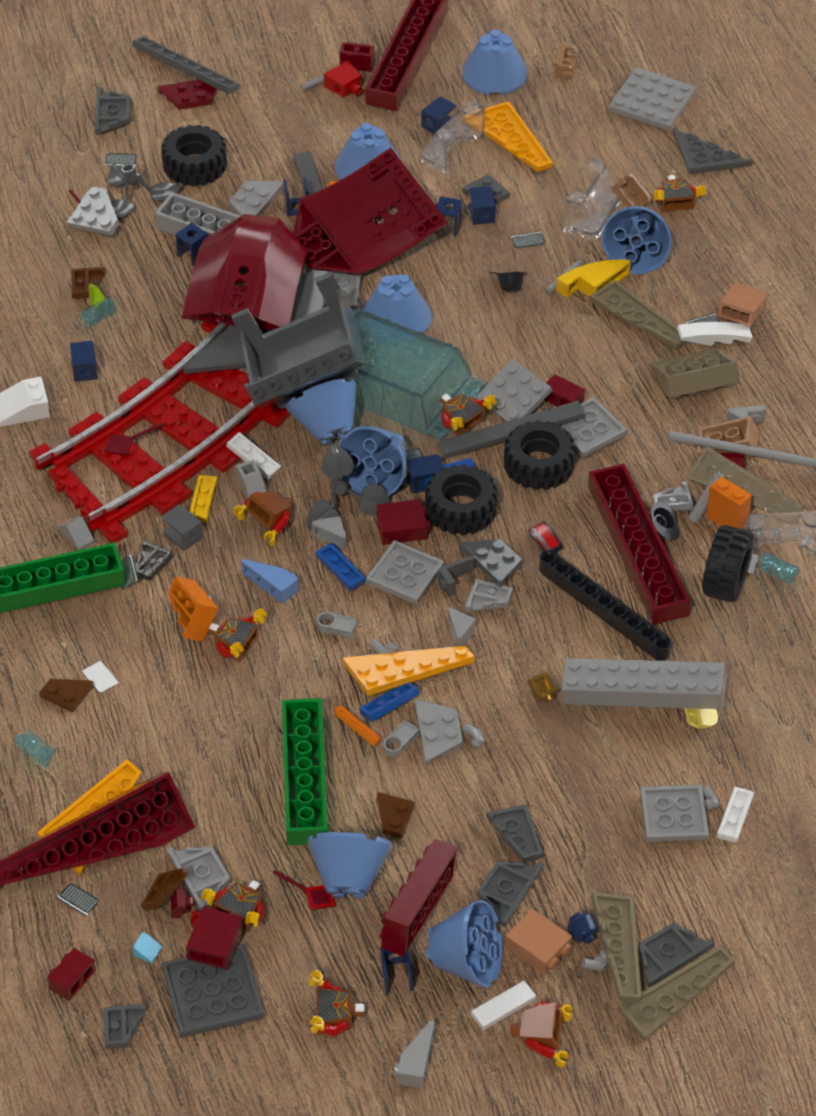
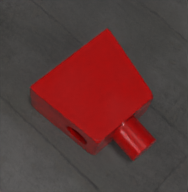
M349 61L323 74L324 87L341 97H346L352 93L359 96L363 91L361 74Z

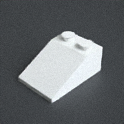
M42 377L22 380L0 393V427L50 417Z

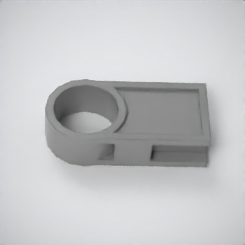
M322 612L317 616V628L321 632L352 639L357 627L356 618L331 612ZM328 619L331 620L333 623H331L330 625H323L320 622L322 620Z
M404 720L385 738L383 743L384 753L394 758L400 756L420 735L417 733L420 729ZM396 743L400 745V748L391 750L386 746Z

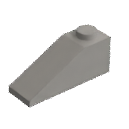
M429 1021L402 1052L400 1062H395L394 1075L397 1076L398 1085L417 1088L424 1087L435 1033V1021Z

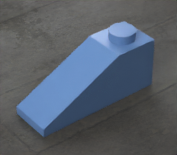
M246 559L241 561L242 574L283 604L299 591V580L294 573H290L284 568Z

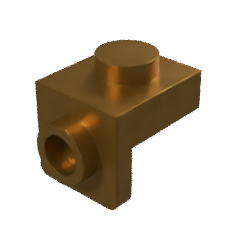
M547 672L528 680L538 702L542 700L548 702L556 697L555 694L560 690L558 686L554 688Z

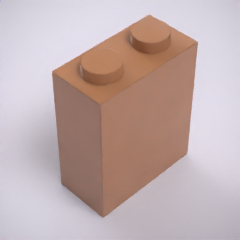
M735 282L720 301L718 317L751 327L765 309L768 293Z
M531 909L505 935V948L544 975L550 969L554 970L559 960L563 956H567L572 950V935L534 909Z

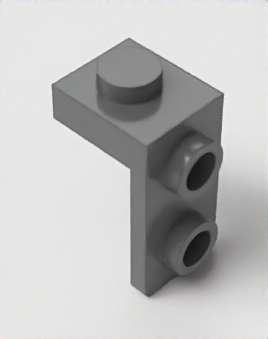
M470 556L438 568L439 587L442 591H445L448 597L455 594V580L453 578L474 570V558Z

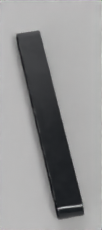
M547 550L540 554L539 571L542 575L657 661L668 660L671 640L555 552Z

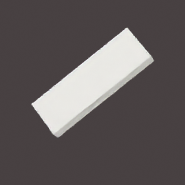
M240 432L227 442L226 446L245 462L254 460L261 475L267 480L280 470L281 465Z
M734 787L718 830L717 838L737 843L753 800L754 792Z
M522 981L472 1010L471 1016L484 1031L535 1001L536 994L525 981Z

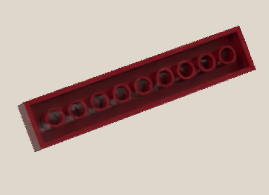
M411 0L365 88L366 105L394 111L398 110L448 11V0Z
M625 463L589 471L588 488L652 624L688 617L691 600Z

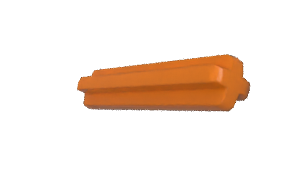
M339 705L334 709V715L372 746H377L381 742V737L345 707Z

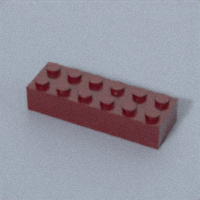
M436 839L433 840L430 846H426L423 858L418 859L414 872L411 871L409 873L407 883L405 885L402 884L398 897L393 898L390 910L388 912L385 911L382 916L381 923L384 925L379 936L382 939L381 949L405 957L454 878L458 847Z

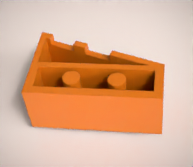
M175 576L168 594L174 611L178 612V624L183 626V638L203 642L213 619L217 615L218 607L195 580Z

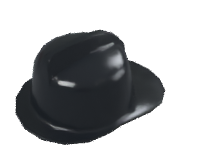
M488 272L497 274L500 287L505 292L519 291L523 285L524 275H527V272Z
M663 502L654 503L649 515L659 536L669 540L677 539L679 530L674 511Z

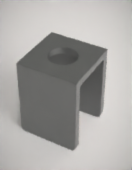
M182 505L176 506L162 516V520L169 525L168 528L163 530V534L183 551L203 539L202 522Z

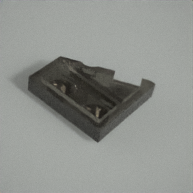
M143 541L141 544L142 551L138 554V561L135 563L138 577L150 581L173 558V554L169 550Z

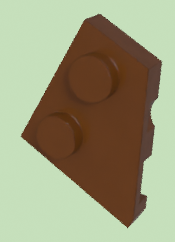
M105 267L71 269L72 298H89L88 285H99L106 274Z
M49 679L40 690L39 696L73 713L92 690L94 682L91 680Z
M377 792L382 832L387 835L403 838L414 811L415 802Z
M185 868L159 873L144 898L141 907L145 911L160 908L188 876L189 872Z

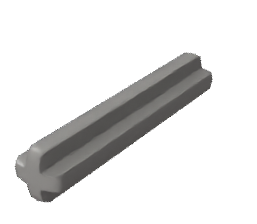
M715 472L690 513L689 520L694 523L699 522L708 506L710 486L721 476L725 478L723 474Z

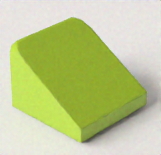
M88 285L90 305L96 308L106 298L96 285Z

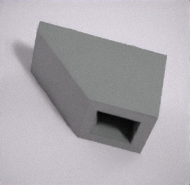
M254 460L236 465L237 481L247 499L250 497V494L255 492H266L261 472Z

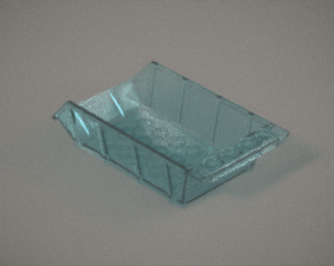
M360 307L352 310L366 363L358 367V374L352 378L357 385L355 405L443 440L451 429H446L442 425L441 413L443 404L440 402L441 397L444 394H448L453 399L459 394H464L467 397L476 399V396L485 388L488 382L470 374L460 349L452 346L451 343H444L424 335L423 332H417L391 322L388 318L384 319L366 312Z

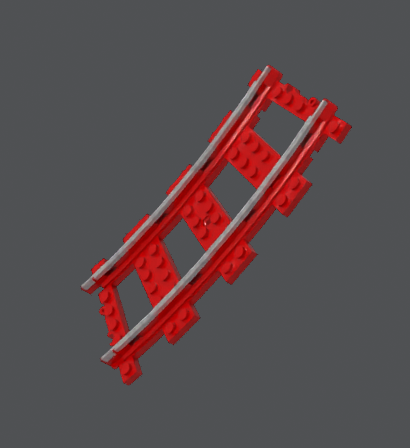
M204 321L201 324V330L210 334L197 346L184 341L162 361L163 367L169 371L156 382L152 383L143 377L118 396V402L123 406L106 418L100 413L95 412L68 429L69 435L72 437L70 440L52 450L44 443L29 451L37 471L53 463L55 468L48 471V476L55 483L56 491L63 492L65 490V495L74 503L75 510L83 508L80 510L81 516L86 517L88 529L94 531L99 528L100 533L110 543H117L128 537L127 531L120 523L148 506L152 505L164 515L192 497V491L183 483L211 464L222 473H225L239 462L241 458L226 446L227 442L240 432L246 436L261 421L278 428L291 416L286 407L278 408L276 403L266 408L254 406L244 385L247 382L249 384L248 374L239 369L184 374L183 367L228 328L230 324ZM189 382H192L242 410L219 428L173 396ZM144 419L153 426L163 423V426L158 429L190 451L168 467L163 468L134 442H132L128 455L105 452L104 450L111 433L124 435V432ZM92 454L131 487L132 490L103 506L68 467Z

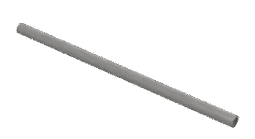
M669 431L667 440L703 447L708 446L713 449L816 468V458Z

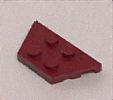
M199 79L157 86L158 93H163L166 96V100L173 103L179 110L212 105L214 96L217 93V88Z

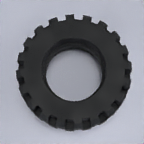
M197 124L196 126H181L177 130L171 131L170 135H167L162 142L163 170L171 180L173 179L178 184L182 183L184 186L191 185L192 187H197V185L203 186L208 182H214L226 169L227 154L224 138L216 130H211L208 126L202 127V125Z
M536 420L532 423L529 421L525 422V425L520 424L506 437L504 468L507 471V475L518 485L522 484V487L527 489L530 487L533 490H548L549 487L555 488L559 486V483L563 484L573 473L575 464L574 439L567 430L561 429L560 425H554L550 421L541 422V420ZM545 452L552 456L545 459H536L527 454Z
M455 464L449 468L444 467L440 472L437 471L427 482L425 489L427 517L435 527H440L441 531H448L452 535L456 533L461 535L477 533V530L481 531L486 528V525H489L496 515L497 486L490 475H487L482 469L478 470L475 466L469 467L467 464L457 466ZM454 496H467L474 499V501L458 504L448 499Z
M728 525L718 528L704 570L702 592L706 596L730 603L737 600L748 572L753 550L754 536L750 531Z

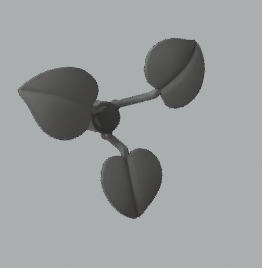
M112 164L108 174L110 185L119 187L125 184V200L117 199L111 201L117 218L126 217L133 212L135 204L128 201V185L135 184L137 179L140 180L156 201H165L171 192L177 193L181 188L179 184L158 183L150 189L141 178L140 173H136L133 164H125L122 167Z
M334 444L330 445L322 462L323 473L332 479L329 484L332 490L331 505L323 499L314 503L307 516V529L312 531V522L315 520L338 516V512L333 509L335 506V495L341 496L348 492L360 498L358 508L368 515L376 514L377 504L391 502L385 489L378 484L365 486L362 490V495L347 487V484L342 480V475L351 474L353 460L344 449Z

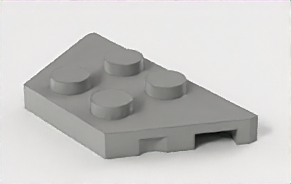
M245 181L229 200V207L236 211L239 216L244 214L260 216L283 189V182Z
M415 699V710L420 729L425 765H429L438 756L444 757L450 751L463 746L457 709Z
M173 847L167 848V854L176 869L185 868L189 872L183 882L201 912L202 907L209 906L207 900H201L204 889H210L214 892L225 889L231 882L229 874L213 847H186V850H173Z

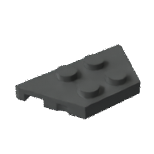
M97 87L95 134L129 124L130 96L118 94L115 91L108 93L103 91L102 87Z
M501 539L459 543V549L467 557L472 556L474 563L499 588L504 585V580L507 577L510 578L514 571L518 570L522 565V559Z
M497 861L477 891L478 898L491 905L496 913L498 922L503 927H506L543 870V864L537 863V866L524 865V862L509 863Z
M673 923L639 943L638 949L647 986L650 988L714 947V942L710 939L705 941L698 938L696 933L684 930Z

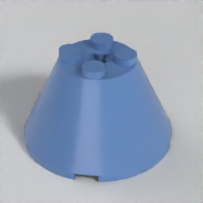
M492 30L491 33L483 35L462 67L464 82L471 89L490 95V92L504 95L518 90L526 82L528 74L527 66L512 39L499 30Z
M363 123L361 127L356 128L352 132L335 160V170L339 180L363 167L390 147L400 158L385 135V131L372 126L370 123Z
M631 206L618 210L608 219L602 231V247L608 256V260H630V274H646V272L656 270L666 261L671 250L672 237L667 223L659 214L645 207Z
M408 275L383 276L361 311V323L364 330L369 335L372 334L378 337L379 341L394 344L407 343L420 338L425 330L428 331L432 323V312Z
M344 378L336 379L303 391V396L298 399L293 397L286 404V409L323 446L333 443V440H341L348 432L353 430L357 385L353 379H349L350 382H345Z
M362 426L351 430L341 439L338 446L344 449L353 460L351 474L342 475L343 480L346 479L352 486V490L362 495V490L365 486L378 484L385 489L389 496L401 486L406 474V446L402 435L376 427Z
M348 832L318 833L317 838L314 839L313 836L308 837V845L327 893L332 894L333 898H345V895H352L353 898L364 899L365 894H367L392 848V843L384 838L375 837V840L365 839L366 834Z
M483 900L474 901L436 926L429 927V947L426 948L427 959L432 960L436 968L480 987L492 986L490 983L497 980L500 974L503 942L502 934L497 933L495 922H498V918L491 905Z

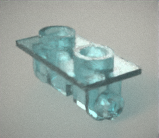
M112 296L81 311L79 318L82 321L85 320L87 327L117 312Z
M763 551L758 569L792 584L794 577L798 576L800 569L796 565L794 566Z
M28 729L25 730L24 734H17L14 740L19 748L44 767L48 766L55 752L54 748Z

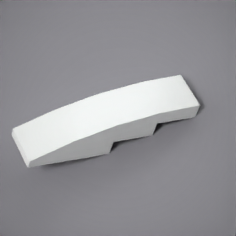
M697 322L682 324L677 327L681 340L713 346L715 341L732 344L734 340L750 343L753 338L748 326L737 323Z

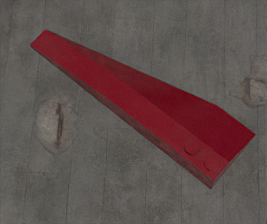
M161 772L0 860V886L159 847L195 828V825L170 773Z

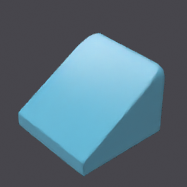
M142 932L133 946V955L152 964L163 946L148 934Z

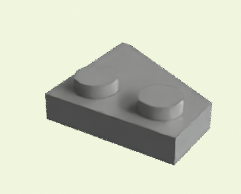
M687 481L682 482L679 488L674 489L670 487L663 492L653 495V504L663 502L669 505L673 511L693 510V501Z
M476 579L465 605V611L471 612L508 607L513 594V588L507 586L499 588L494 583Z

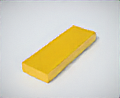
M198 476L189 512L201 522H208L217 485V477Z

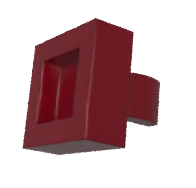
M176 889L170 900L171 918L180 919L183 912L190 913L191 906H194V898L185 897L184 889Z

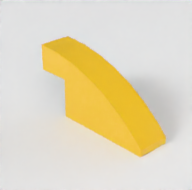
M628 259L606 260L577 267L557 278L556 291L567 298L579 289L590 297V295L612 281L620 282L630 274L631 261Z

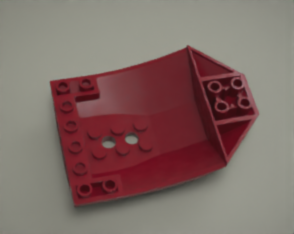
M390 147L345 178L318 192L300 198L293 235L308 251L305 263L310 269L360 274L372 270L408 251L448 224V221ZM391 209H398V212L396 214H389ZM379 216L384 218L383 223H374L375 218Z
M251 214L240 216L203 239L192 271L182 319L235 325L231 315L248 308L259 328L274 330L290 323L297 288L308 251L280 218ZM241 268H247L249 272L245 275H242L239 273V270ZM244 283L245 286L242 288L236 287V284Z

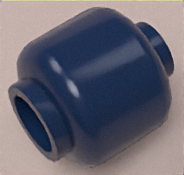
M581 911L569 918L570 922L567 928L575 942L589 944L596 939L595 935L598 933L599 928L591 914Z

